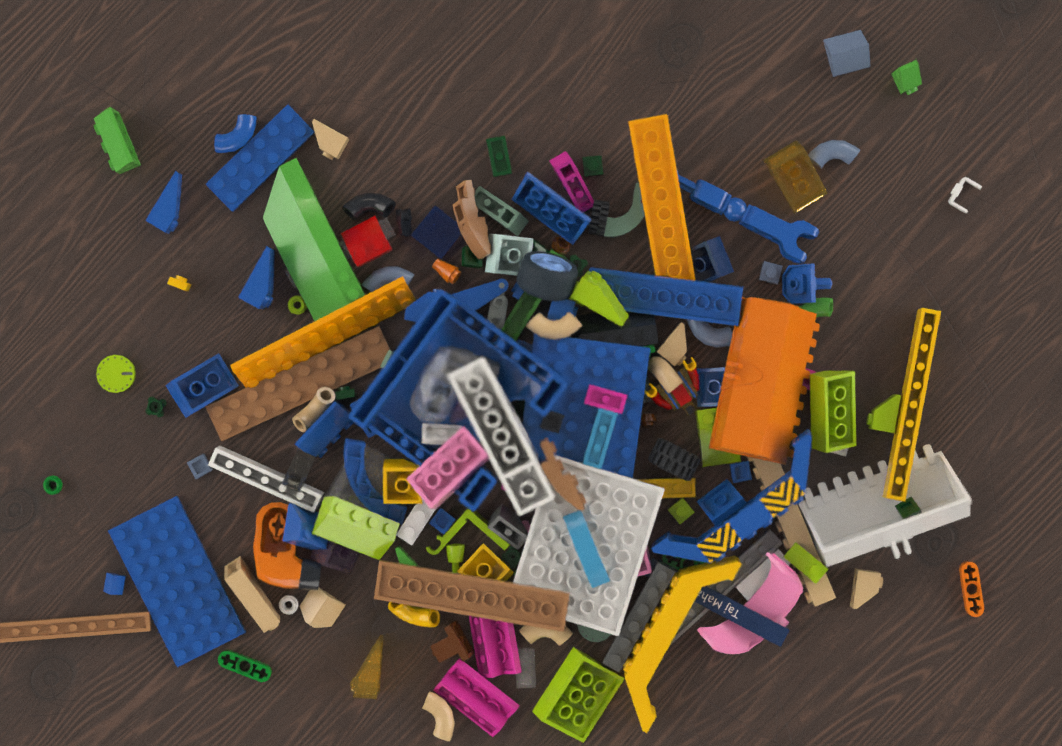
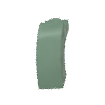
M639 183L635 184L630 210L618 218L607 217L603 237L614 238L623 236L636 228L644 217V209L641 203Z

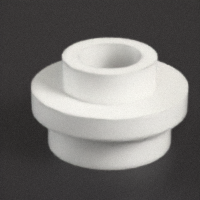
M286 595L281 598L279 608L284 614H293L298 609V601L294 596ZM287 601L292 603L291 608L286 607Z

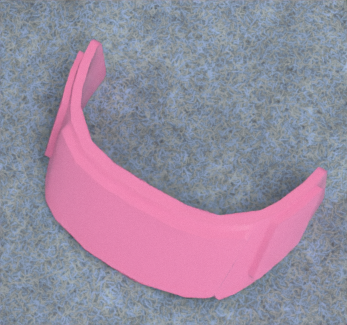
M767 552L766 555L771 562L769 575L744 606L786 627L789 621L785 617L803 593V586L794 570L776 554ZM726 620L717 626L699 627L697 629L714 650L726 654L748 652L764 640L759 635L730 620Z

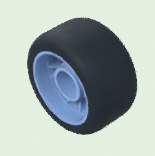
M540 251L529 252L521 260L517 274V283L523 291L534 297L549 301H563L568 299L573 293L578 270L571 261L556 254Z

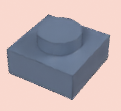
M763 261L758 280L778 285L783 266Z

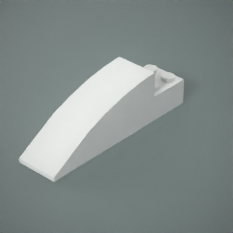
M484 357L449 373L448 377L518 515L520 516L555 499V493L538 461V453Z

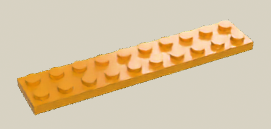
M663 114L628 121L655 275L696 281L668 116Z
M402 276L231 364V369L245 388H254L260 381L271 379L277 373L289 370L294 365L307 361L309 358L324 352L330 347L392 317L394 314L406 309L416 299Z

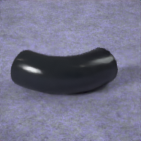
M365 193L349 200L342 206V209L352 220H357L366 212H376L383 217H388L394 211L396 202L380 193Z

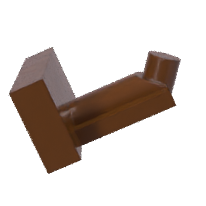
M457 620L450 622L444 627L448 637L430 646L433 656L437 658L439 663L456 654H459L462 661H465L475 653Z

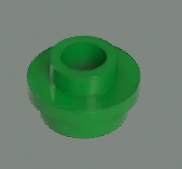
M49 476L44 480L43 488L46 493L55 495L62 490L63 483L58 476ZM52 481L56 483L55 489L50 486Z

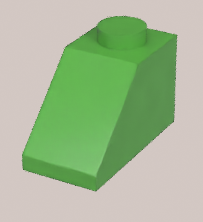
M917 60L899 67L892 73L900 94L906 92L907 95L918 91L917 87L922 84Z

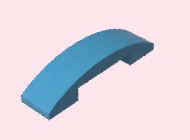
M577 510L563 516L591 587L595 588L610 582L582 511Z

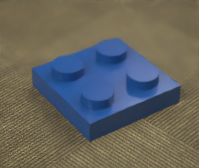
M728 479L696 501L715 526L746 504L744 498Z

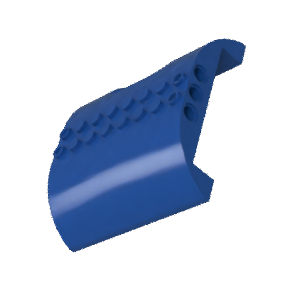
M440 290L349 414L348 418L363 429L370 428L417 465L421 466L442 446L422 444L423 423L464 426L481 442L449 377L442 373L445 361L463 366L448 361L446 356L449 350L478 359L480 355H484L499 362L500 369L497 380L509 401L525 400L544 417L569 384L547 364L497 326L457 298ZM441 384L443 388L446 389L448 388V386H450L451 389L450 395L448 399L445 401V403L444 400L447 394V390L444 389L443 391L441 389H438V392L435 394L433 399H431L434 394L435 388L439 387ZM439 392L440 394L443 393L440 404L442 410L437 413L429 412L427 404H431ZM484 464L455 493L460 496L459 501L475 512L498 479Z

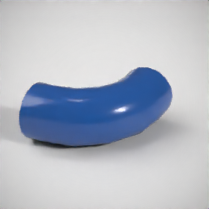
M244 114L238 115L237 124L233 131L227 134H216L215 152H233L245 146L254 134L257 117Z

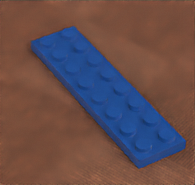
M594 267L589 268L590 272L596 271L602 275V279L607 282L621 305L628 312L734 326L739 325L743 295L742 286Z

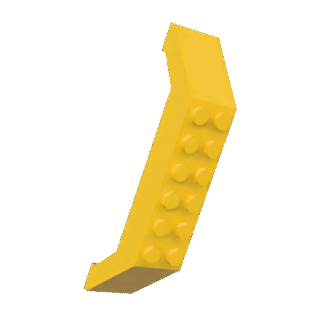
M730 556L721 559L719 562L714 560L712 563L706 562L679 569L673 575L669 589L663 593L659 607L656 606L650 623L645 625L641 639H638L635 643L631 657L628 656L623 665L625 679L644 732L647 733L656 718V710L650 704L646 686L701 588L726 579L733 581L742 565L738 557Z

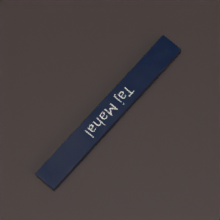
M655 558L651 560L652 570L658 561ZM708 586L701 588L694 601L779 647L782 646L790 631L788 628Z

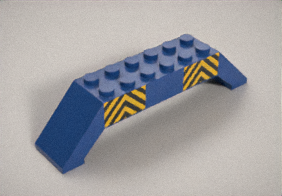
M806 429L792 440L794 454L790 471L701 536L674 535L667 531L653 542L652 551L654 553L712 563L714 560L719 562L726 556L725 553L728 550L734 551L737 549L743 539H750L756 535L758 528L761 526L763 528L767 527L773 522L772 519L776 515L780 517L785 514L791 504H799L804 500L803 496L806 493L811 447L810 430Z

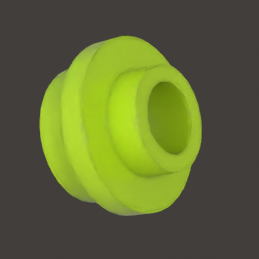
M296 295L289 299L288 309L291 313L299 315L305 312L307 306L302 296ZM297 301L301 303V307L299 309H296L294 307V304Z

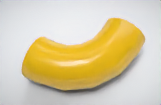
M389 602L388 609L394 615L410 624L421 627H436L439 624L440 614L438 610Z

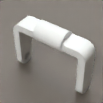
M964 177L953 188L949 204L967 213V209L953 201L958 197L965 182L980 190L982 186Z

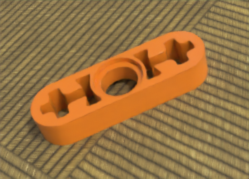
M965 561L959 567L965 610L969 615L979 617L984 612L979 570L975 563ZM968 565L973 568V571H970V576L975 578V581H965V579H969L968 573L964 572ZM969 584L976 585L977 590L974 594H968L967 586ZM978 597V599H974V602L979 608L974 613V611L970 610V607H973V601L968 600V598Z

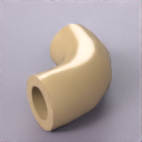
M569 312L561 319L555 321L549 320L541 313H538L528 323L527 328L541 338L556 340L570 336L582 325Z
M653 356L649 359L648 370L655 376L667 393H670L683 382L663 357Z
M328 387L319 388L310 403L293 417V424L299 431L306 432L333 404L335 400L334 391Z
M525 625L519 629L530 644L539 638L547 637L554 640L560 646L573 634L566 626L564 632Z
M429 691L422 709L432 713L435 718L436 724L433 735L442 740L450 741L455 725L453 711L446 700Z

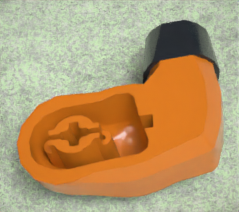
M276 502L262 507L256 517V531L253 544L258 579L268 585L285 589L318 590L322 563L305 558L299 559L295 556L296 545L282 541L288 505Z

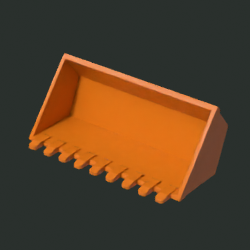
M742 297L739 325L733 328L709 444L710 449L786 465L787 457L793 458L794 450L789 449L790 442L797 437V434L792 432L794 426H799L801 421L800 418L796 417L797 410H803L804 403L800 402L799 398L800 394L805 395L807 392V387L803 386L802 383L804 378L809 379L810 371L805 370L806 364L813 362V355L809 354L810 347H816L817 341L812 338L813 331L818 332L820 324L815 322L816 313L806 311L793 304L754 297Z

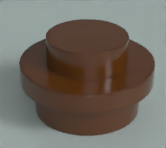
M559 236L552 241V248L556 253L564 255L569 252L570 243Z
M654 414L641 415L640 425L643 428L653 427V424L657 423Z

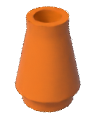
M439 258L432 265V268L447 283L454 284L461 275L458 267Z

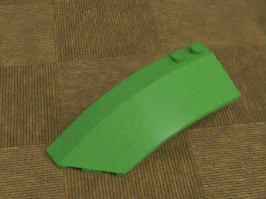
M297 158L279 166L263 220L314 321H317L366 294Z

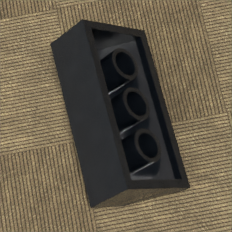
M626 311L629 317L622 327L599 313L576 316L582 325L578 329L579 339L633 346L658 344L654 315Z

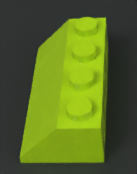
M821 371L810 374L812 449L829 453L856 446L855 371Z
M330 496L323 499L312 534L380 560L393 544L400 523L335 496Z

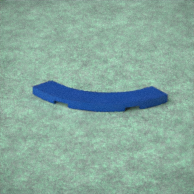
M346 438L344 445V467L347 479L355 495L368 510L403 525L407 506L403 504H383V495L374 488L367 476L364 462L366 443Z

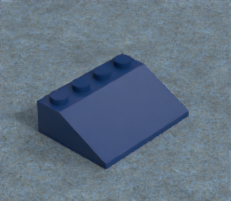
M529 172L525 175L511 199L572 245H574L591 221L589 217Z

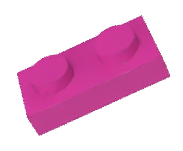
M589 384L584 404L622 414L627 395Z

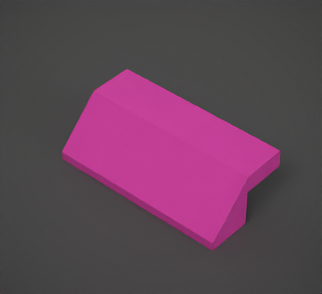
M469 616L478 673L484 678H494L502 674L521 673L513 623Z
M460 658L451 666L433 689V691L492 737L502 729L508 718L520 706Z

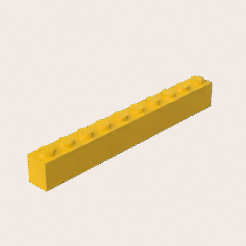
M926 308L917 310L882 495L884 498L906 501L941 311Z

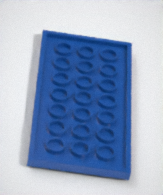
M178 496L108 530L177 667L247 632Z

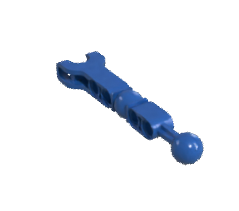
M678 174L680 188L691 193L689 198L693 202L720 215L724 213L728 220L739 221L738 224L776 243L785 259L797 264L805 263L807 255L798 248L797 238L814 239L819 234L818 228L803 220L794 223L785 222L750 204L747 206L740 198H731V194L704 180H697L694 183Z

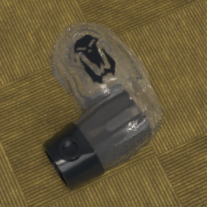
M457 347L438 348L423 369L416 389L412 394L410 400L412 412L425 424L443 422L451 413L454 401L458 398L448 374L484 357L497 379L500 363L484 355H477L467 349Z

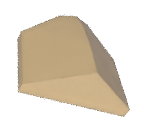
M318 587V590H310L300 604V609L305 622L314 628L332 627L346 604Z

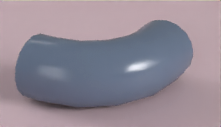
M830 140L816 146L806 158L821 169L832 159H840L849 165L860 152V149L846 141Z
M385 266L373 271L364 280L362 286L373 292L402 276L409 285L415 275L398 266Z
M687 320L693 335L703 344L716 348L730 346L732 330L729 326L717 329L709 325L708 322Z

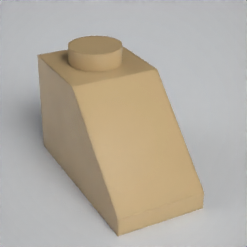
M313 119L312 124L319 148L323 151L322 155L330 160H333V158L339 160L349 142L348 137Z
M682 322L677 325L656 351L673 367L676 364L680 366L683 360L687 358L685 356L687 352L685 326Z
M855 568L850 607L853 609L859 608L879 592V588H882L883 585L881 573Z

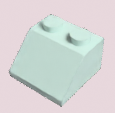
M489 234L491 254L486 258L485 272L517 275L522 258L527 253L532 252L533 238Z

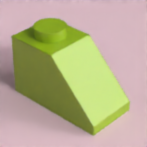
M893 394L873 408L871 413H868L866 424L869 425L868 429L895 433L901 395Z
M796 542L783 556L815 584L828 571L827 567Z

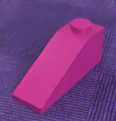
M565 151L549 160L575 208L582 213L592 208L594 200L568 153Z

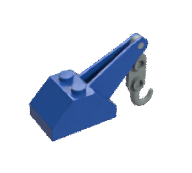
M499 279L451 294L474 311L490 302L488 321L499 329L503 328L508 305L504 293L509 287L505 279ZM433 289V292H427L406 308L404 320L417 322L440 290Z

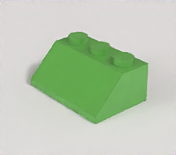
M110 107L94 118L96 124L93 126L97 135H101L103 140L101 146L110 157L108 163L112 171L115 170L121 174L141 166L120 113Z

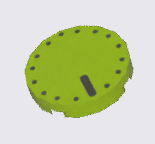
M111 355L100 362L96 375L98 383L103 389L108 392L119 393L126 391L134 383L136 371L133 363L128 358L121 355Z

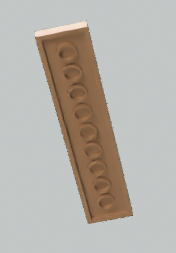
M380 326L313 356L307 361L300 362L289 370H283L271 379H264L254 388H244L206 406L207 412L220 440L224 441L312 400L319 388L328 387L334 390L381 368L380 366L390 347Z
M380 560L374 599L564 632L570 592Z

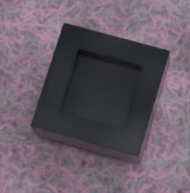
M550 410L545 417L543 416L540 428L559 434L565 415Z

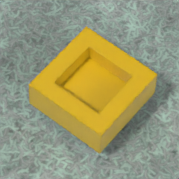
M176 275V278L170 277L167 283L188 292L191 284L186 283L187 279Z

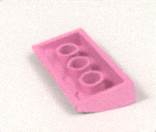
M463 426L407 478V481L430 508L437 509L490 458L483 445Z

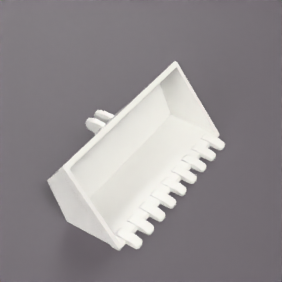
M929 444L923 446L925 457L918 458L915 451L906 499L912 496L921 509L922 514L905 520L902 519L895 508V505L902 501L882 497L888 469L884 460L877 463L880 470L878 474L873 475L870 466L863 467L864 479L858 480L854 471L849 472L847 475L850 484L843 486L840 477L833 478L832 481L835 486L833 490L828 491L824 482L818 483L817 486L820 494L814 497L811 489L807 487L804 495L805 500H802L798 506L804 516L814 546L825 566L829 567L884 546L885 548L891 546L894 557L898 559L900 558V552L897 548V543L902 542L905 553L909 555L912 552L908 539L970 516L972 500L942 451L934 453Z

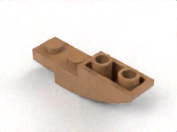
M464 180L456 186L458 201L453 204V210L464 240L479 260L491 254V244L487 233L488 226L485 222V217H478L472 180Z
M548 438L540 440L547 458L540 461V464L550 483L572 506L580 511L585 510L583 504L587 502L583 493H579L576 488L579 485L576 475H571L570 471L561 472L564 470L561 460H557L554 455L557 450L553 441L549 442Z

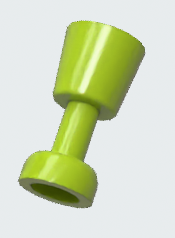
M465 544L446 545L448 562L452 563V572L458 573L459 563L463 562Z

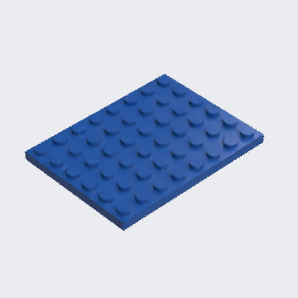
M534 333L532 353L569 384L550 409L565 415L559 434L540 428L543 415L532 408L529 402L525 401L522 425L538 453L539 463L547 459L540 444V440L548 438L549 442H554L557 450L554 455L582 463L598 411V407L584 404L589 384L627 395L622 414H617L601 469L633 478L650 348L571 337L552 340L541 338Z

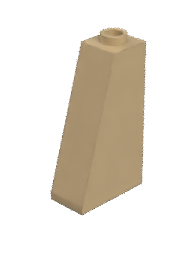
M240 556L224 566V580L262 631L265 633L268 630H274L280 623V615L242 557Z

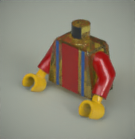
M690 357L692 360L690 364H686L685 360H683L685 367L676 372L683 382L670 393H667L660 383L655 387L649 383L651 389L650 391L644 390V393L656 405L664 409H674L676 411L682 407L687 415L696 411L697 408L691 400L698 396L697 392L700 387L699 374L696 369L697 365L693 357Z

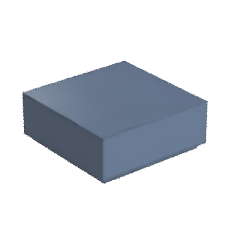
M205 453L187 462L195 479L213 471V468L208 466L209 461Z

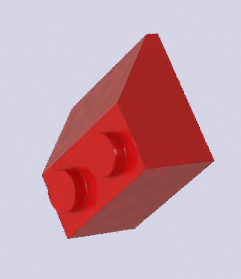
M376 216L341 233L358 268L393 250Z

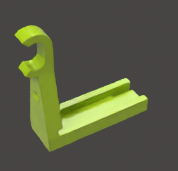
M467 508L444 536L437 534V539L441 541V545L436 550H433L431 546H427L426 550L432 555L438 554L468 519L504 551L510 544L488 529L489 522L476 510L473 512Z

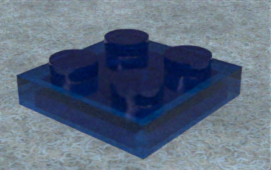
M435 205L411 236L442 259L461 236V231L457 222Z

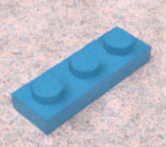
M598 408L582 464L599 469L602 468L618 413Z

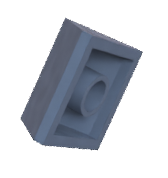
M861 30L823 40L833 77L870 67L869 44Z

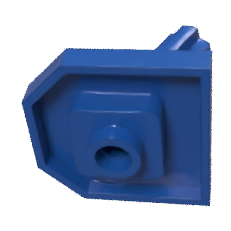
M815 264L789 265L782 275V295L790 304L815 303V290L831 289L832 287L830 278L815 277Z

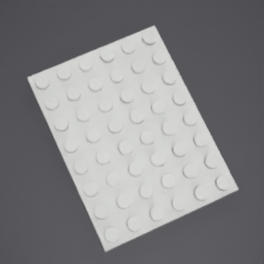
M555 455L556 459H560L563 464L564 470L561 471L562 473L570 471L571 475H576L579 483L576 488L579 493H583L587 502L583 504L585 510H582V513L610 582L595 588L591 587L563 519V516L579 509L567 502L550 483L555 493V499L536 507L513 583L570 592L566 621L619 636L664 488Z

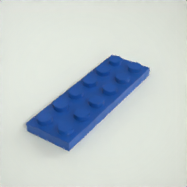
M287 104L206 185L234 212L315 132Z

